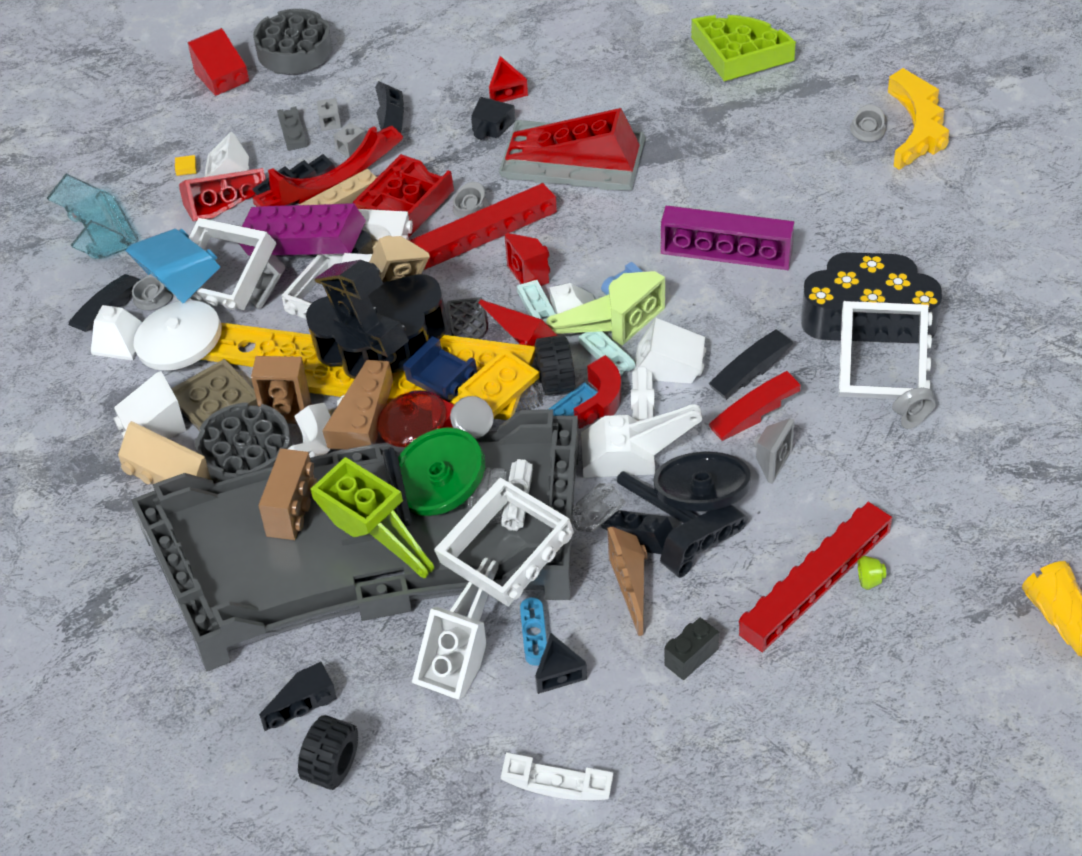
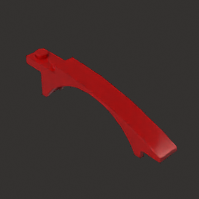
M373 126L369 128L357 150L345 162L320 176L297 179L285 176L272 168L268 170L271 190L252 197L253 204L256 207L285 206L295 201L301 204L365 170L403 139V135L393 126L378 132L377 128Z

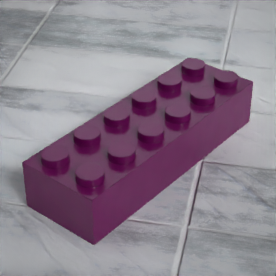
M354 203L251 207L241 227L267 232L276 242L272 255L344 254L352 252L366 219ZM238 243L248 256L252 255L255 246Z
M666 205L661 220V254L788 271L793 249L795 221Z

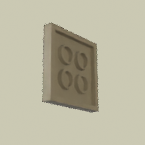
M225 359L171 388L178 401L180 411L199 431L200 426L209 416L224 407L238 403H248L249 406L258 405L254 389Z

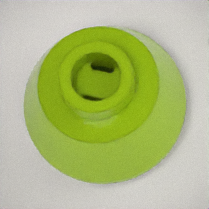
M862 556L858 560L857 567L860 586L870 590L882 584V579H886L885 564H880L879 559Z

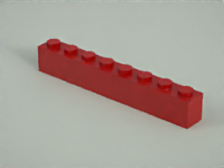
M541 183L409 241L429 253L430 257L424 267V270L502 237L504 234L511 233L556 213V196L544 183Z
M869 501L862 508L858 507L847 522H842L832 536L824 538L819 548L815 551H810L799 566H794L783 581H778L767 596H762L750 612L746 611L739 619V636L763 653L851 570L862 556L869 553L890 533L892 516Z

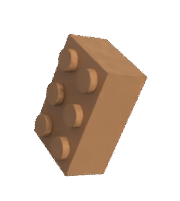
M255 357L251 379L258 406L261 407V404L270 406L285 418L287 424H298L294 416L308 405H312L302 357Z
M280 448L258 505L266 537L295 540L298 531L302 530L304 514L310 509L311 488L317 483V479L314 478L313 474L314 463L310 460L309 452Z

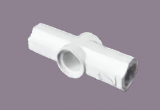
M640 367L632 372L633 389H631L632 416L637 421L652 418L654 410L652 371L647 370L646 367Z
M517 459L511 465L508 482L529 494L533 464L528 463L526 460ZM508 501L503 509L502 526L511 531L523 528L526 512Z

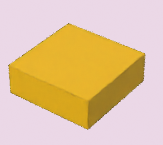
M195 155L175 157L176 176L196 174Z

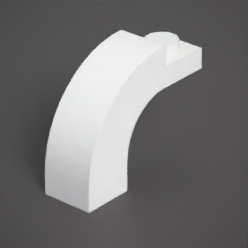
M325 403L308 405L294 416L301 429L303 443L292 445L288 449L309 452L311 458L327 454L330 448H327L322 430L331 416Z

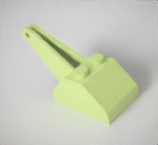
M656 271L623 273L610 283L609 295L565 312L549 316L546 323L556 334L611 331L612 340L623 346L665 309V277Z

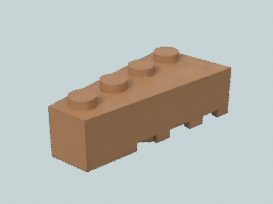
M366 360L322 430L327 448L345 450L376 443L394 380L389 361Z

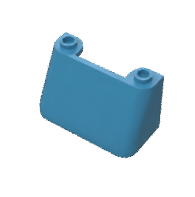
M174 228L131 244L125 250L148 275L151 274L159 280L183 304L220 268L215 261L217 259L216 255L209 249L203 250L190 240L189 235L182 228L179 231Z

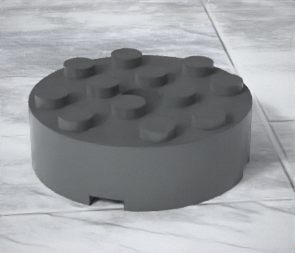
M307 9L278 11V15L272 18L267 16L261 20L253 33L259 62L276 74L300 75L302 72L312 70L324 64L332 52L328 21L322 19L321 14Z
M238 403L224 407L213 413L202 423L200 433L195 438L196 453L205 456L209 474L214 484L273 467L280 448L288 449L293 445L285 418L277 410L261 404L260 407L249 406L248 403Z

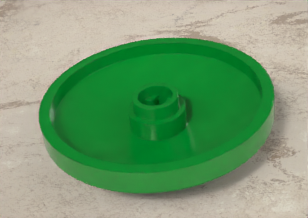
M441 428L427 432L412 441L398 457L409 511L423 516L439 515L461 505L477 489L485 470V456L482 448L471 434L457 428Z

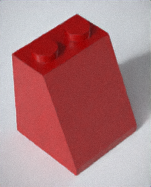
M222 28L187 42L194 73L215 96L249 82L247 67Z

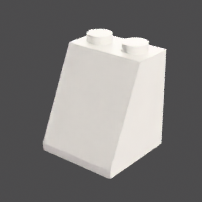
M655 318L637 345L635 368L633 371L640 367H646L647 370L652 371L653 381L692 383L696 376L702 374L704 369L702 359L706 353V347H704L705 337Z
M161 371L153 375L114 407L117 416L113 419L118 430L123 429L124 432L121 433L123 438L131 421L167 439L186 432L178 401Z

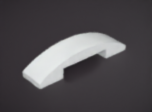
M506 753L501 779L507 783L534 793L571 800L609 799L613 772L586 767V773L535 764L532 763V757Z

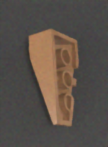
M614 527L607 528L608 558L637 634L641 636L643 635L644 560L647 559L646 548L644 545H640L637 536Z

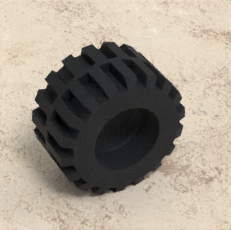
M562 334L536 339V365L544 394L552 395L574 391V365L566 336Z
M321 715L310 727L302 743L298 758L299 778L329 790L336 789L343 782L353 764L358 746L357 727L334 717Z

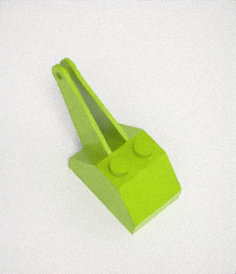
M346 457L311 488L313 499L335 526L352 537L371 534L422 578H426L429 575L428 572H432L435 569L433 563L424 554L394 511L403 501L401 491Z

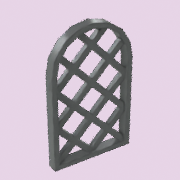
M482 297L447 301L450 329L453 336L460 337L458 335L462 332L467 335L465 338L482 339L487 329L484 308L482 306L481 308L477 307ZM465 304L470 306L467 311L461 308ZM473 309L479 311L476 315L470 313ZM458 310L463 312L460 317L455 315ZM466 315L472 317L469 321L463 319ZM452 317L457 319L454 323L452 322ZM474 320L481 322L477 326L471 324ZM460 321L465 324L462 328L456 326ZM468 326L473 328L470 333L465 331ZM476 331L481 332L477 337L473 335Z

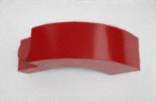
M606 355L587 365L588 382L598 390V393L574 408V416H578L579 429L592 424L596 419H601L603 416H614L620 406L621 376L616 365Z

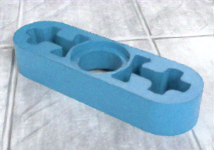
M527 598L520 605L525 660L530 665L539 666L547 644L543 604L537 598ZM530 608H534L535 618L530 619ZM532 627H537L541 630L538 635H529L527 633L528 629ZM533 644H538L539 655H534Z

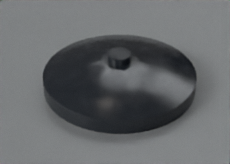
M711 451L693 452L677 456L661 465L654 474V491L658 499L670 507L685 511H711L730 506L741 500L750 490L751 473L746 463L735 456Z

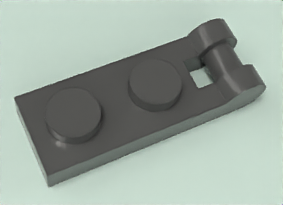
M296 106L290 107L291 109L283 111V109L277 110L288 151L307 147Z

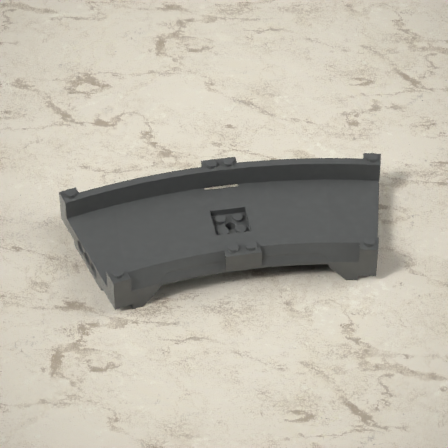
M553 409L520 410L498 426V431H489L483 437L476 439L484 452L485 470L482 480L474 493L458 507L439 515L423 516L410 512L412 523L410 526H406V528L435 568L432 572H428L429 575L426 578L420 577L408 564L371 534L352 537L335 526L313 499L312 495L310 497V509L308 512H305L303 517V528L301 531H298L295 540L266 537L258 505L273 467L215 484L213 480L183 473L152 484L154 491L133 498L131 501L148 546L152 547L192 634L199 657L206 672L230 663L229 651L292 629L360 612L362 621L411 612L410 602L461 595L469 581L441 564L434 549L500 477L507 482L509 481L511 465L517 459L526 460L528 463L533 464L529 495L568 517L571 525H573L575 474L579 456L578 416H554ZM415 439L382 444L377 443L311 457L310 460L314 463V478L318 482L346 457L388 483L382 454L383 450L393 447L399 457L401 452ZM504 506L457 557L475 570L479 568L484 558H489L490 563L493 560L498 561V570L493 581L502 587L553 531L552 527L527 512L525 513L523 528H519L517 531L508 530L501 524ZM572 537L569 542L562 545L556 552L554 559L551 562H547L540 570L538 577L531 581L524 590H544L545 600H570ZM404 570L402 575L354 583V579Z

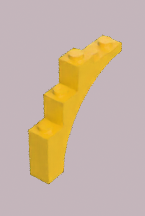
M904 68L889 76L888 93L899 100L907 109L914 126L909 138L895 150L893 166L900 170L906 165L911 164L919 156L924 155L927 151L934 155L940 150L945 149L949 143V129L942 126L944 109L937 105L939 101L938 88Z

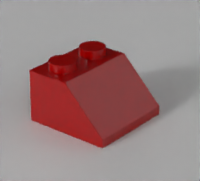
M511 233L504 234L507 267L518 282L524 284L538 280L540 286L548 284L549 274L551 273L548 264V258L550 257L548 248L545 245L543 246L537 238Z

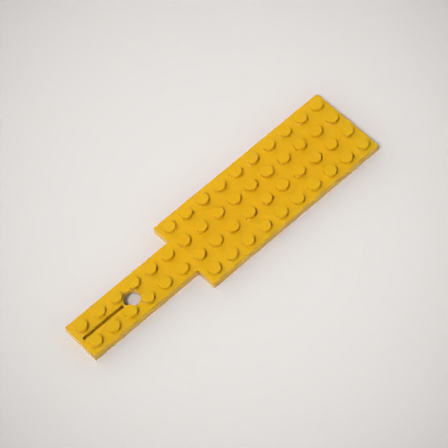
M221 323L222 331L217 344L206 356L200 359L213 362L225 359L229 364L253 367L256 356L302 357L309 393L341 397L346 394L354 379L345 374L342 366H328L321 363L316 356L311 335ZM444 335L439 339L442 350L465 362L470 357L475 359L477 372L504 349L532 366L535 358L534 346ZM249 342L255 344V348L250 352L239 351L240 347L247 346ZM405 371L392 373L394 380L387 404L408 407L418 405L422 409L431 410L429 396L435 395L407 381ZM521 394L493 419L508 420L515 414Z

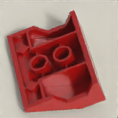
M400 154L353 203L358 209L408 212L409 221H412L413 225L412 233H408L409 238L454 191L452 172L448 170L443 176L433 174L426 169L420 160Z

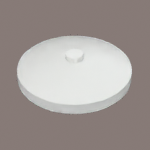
M187 300L184 304L180 301L171 303L156 310L141 323L134 337V349L141 362L152 369H180L199 361L215 347L222 331L221 321L216 311L204 302Z

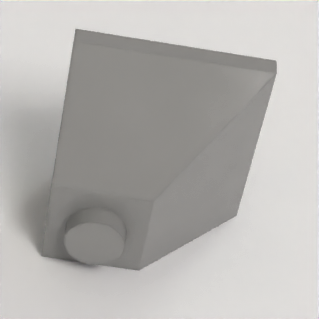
M272 254L249 299L260 310L286 267Z
M793 419L769 425L762 434H758L754 443V447L757 448L756 459L767 481L771 484L775 481L792 452Z

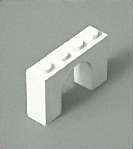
M358 209L366 219L362 230L366 231L372 240H379V238L384 236H402L409 240L408 233H412L413 225L412 221H409L408 212ZM344 253L341 263L355 260L369 262L372 254Z

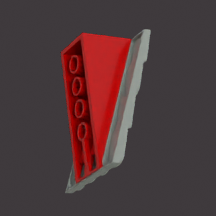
M622 108L555 123L516 120L499 173L501 177L509 180H534L535 183H558L580 187H599L602 190L632 191L646 137L643 132L632 130Z

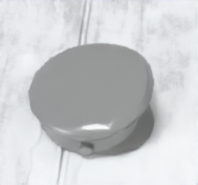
M873 104L862 106L856 112L854 120L850 124L852 135L865 142H873L882 138L886 132L883 111Z
M469 182L463 185L454 195L453 212L457 217H465L489 206V201L484 196L485 190L482 184L479 182Z
M151 274L139 280L132 289L133 303L142 310L161 308L172 298V292Z
M914 388L899 396L892 404V410L902 415L901 425L905 429H911L922 423L934 410L935 400L933 399V392L929 388Z
M467 396L461 398L451 410L450 419L453 428L464 430L475 439L486 435L493 425L494 416L492 409L485 400L479 397Z

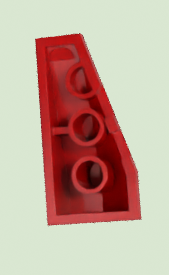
M259 168L184 180L178 185L186 211L192 221H197L198 218H214L256 195L252 189L266 179L264 169Z
M481 299L478 302L519 345L535 347L536 339L557 335L542 319Z

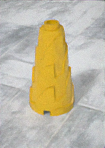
M1066 561L1054 562L1040 568L1042 574L1036 577L1035 573L1031 574L1022 584V589L1047 622L1055 627L1064 641L1082 658V591L1076 582L1069 563Z

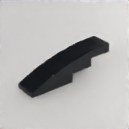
M322 154L309 164L303 160L290 170L284 166L278 172L291 178L305 179L325 174L335 169V166ZM269 177L252 189L256 195L271 190Z
M124 274L110 282L77 311L69 320V326L84 332L93 329L94 320L102 305L121 307L127 304L133 286L141 279Z
M775 329L729 363L709 382L710 387L727 400L741 385L745 388L758 373L763 375L793 344V341Z

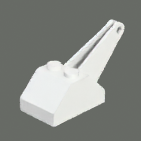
M695 404L688 405L684 408L642 421H637L629 415L603 416L581 432L583 478L618 476L621 471H625L632 476L654 475V455L702 421L700 406Z
M484 558L477 571L493 581L498 570V561L493 560L490 563L489 558ZM469 582L450 611L440 607L431 608L412 683L458 700L466 695L480 669L486 647L484 623L480 622V618L488 593ZM471 604H472V607H471V609H470V612H469L468 616L466 617V614H467V612H468V610H469V608H470V606H471Z

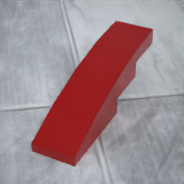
M785 371L733 403L709 423V427L721 441L726 440L760 423L762 415L779 408L781 400L800 392L801 385L788 371Z

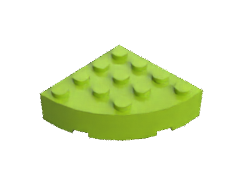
M716 15L691 19L692 40L723 81L792 62L795 59L796 42L781 29L771 28V24L765 21L739 15H728V18H716Z

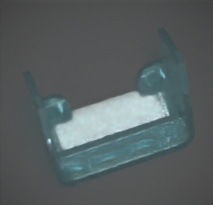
M66 173L47 197L48 201L64 207L69 219L74 222L79 221L83 223L84 229L72 242L71 247L88 254L93 259H103L125 251L131 244L139 241L116 198L104 190Z

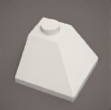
M230 132L208 154L204 177L249 170V156L233 132Z
M572 283L549 288L550 304L555 314L595 300L592 293ZM562 333V334H564V335L566 336V335H571V334H575V333Z
M102 305L94 320L91 354L133 360L136 355L134 337L142 322L123 308Z

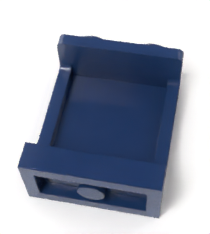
M433 336L403 364L407 381L447 402L458 396V388L477 373L475 359L470 357L465 362L442 350L440 340Z

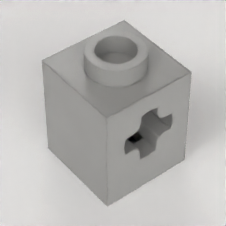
M336 98L317 101L321 131L341 128Z
M352 123L333 134L336 151L349 158L366 136L365 131Z

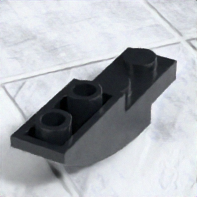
M378 81L375 89L380 107L376 114L380 129L393 126L401 133L404 117L402 91Z

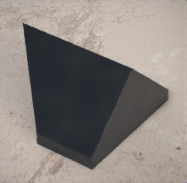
M550 633L535 674L537 693H544L587 680V664L585 660L552 633Z

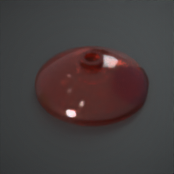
M424 390L405 392L392 399L383 408L378 418V431L383 440L388 444L396 447H407L419 436L436 429H441L446 421L447 410L443 400L433 392Z

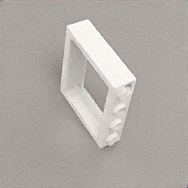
M198 218L189 239L203 250L210 237L255 246V249L232 295L199 288L190 299L206 301L213 306L223 305L230 310L235 308L244 310L274 250L276 242L264 231Z
M318 254L282 294L284 310L289 314L306 319V311L312 303L302 299L317 283L314 279L334 264L341 263L344 254Z
M844 301L841 324L839 397L897 399L906 391L913 389L850 386L853 312L920 315L917 388L924 387L930 389V380H926V371H930L931 357H927V349L931 348L932 337L927 335L928 326L932 325V312H928V305Z
M500 477L434 550L441 564L509 607L514 600L521 596L525 587L538 577L540 570L547 562H551L554 559L556 552L562 545L569 542L574 531L568 517ZM509 501L552 527L553 531L502 587L457 557Z

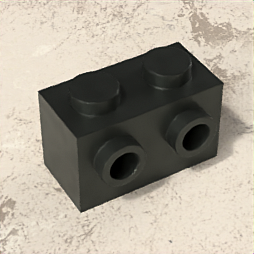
M701 617L694 623L687 624L678 637L670 639L665 645L664 666L684 681L719 649V631Z

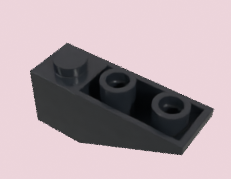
M613 509L600 524L601 528L608 531L607 528L614 527L637 536L640 545L645 546L646 552L662 554L665 540L674 529L667 516Z
M322 662L297 672L262 710L259 716L264 731L277 728L293 718L304 716L307 712L320 706H326L331 701L337 699L334 684Z

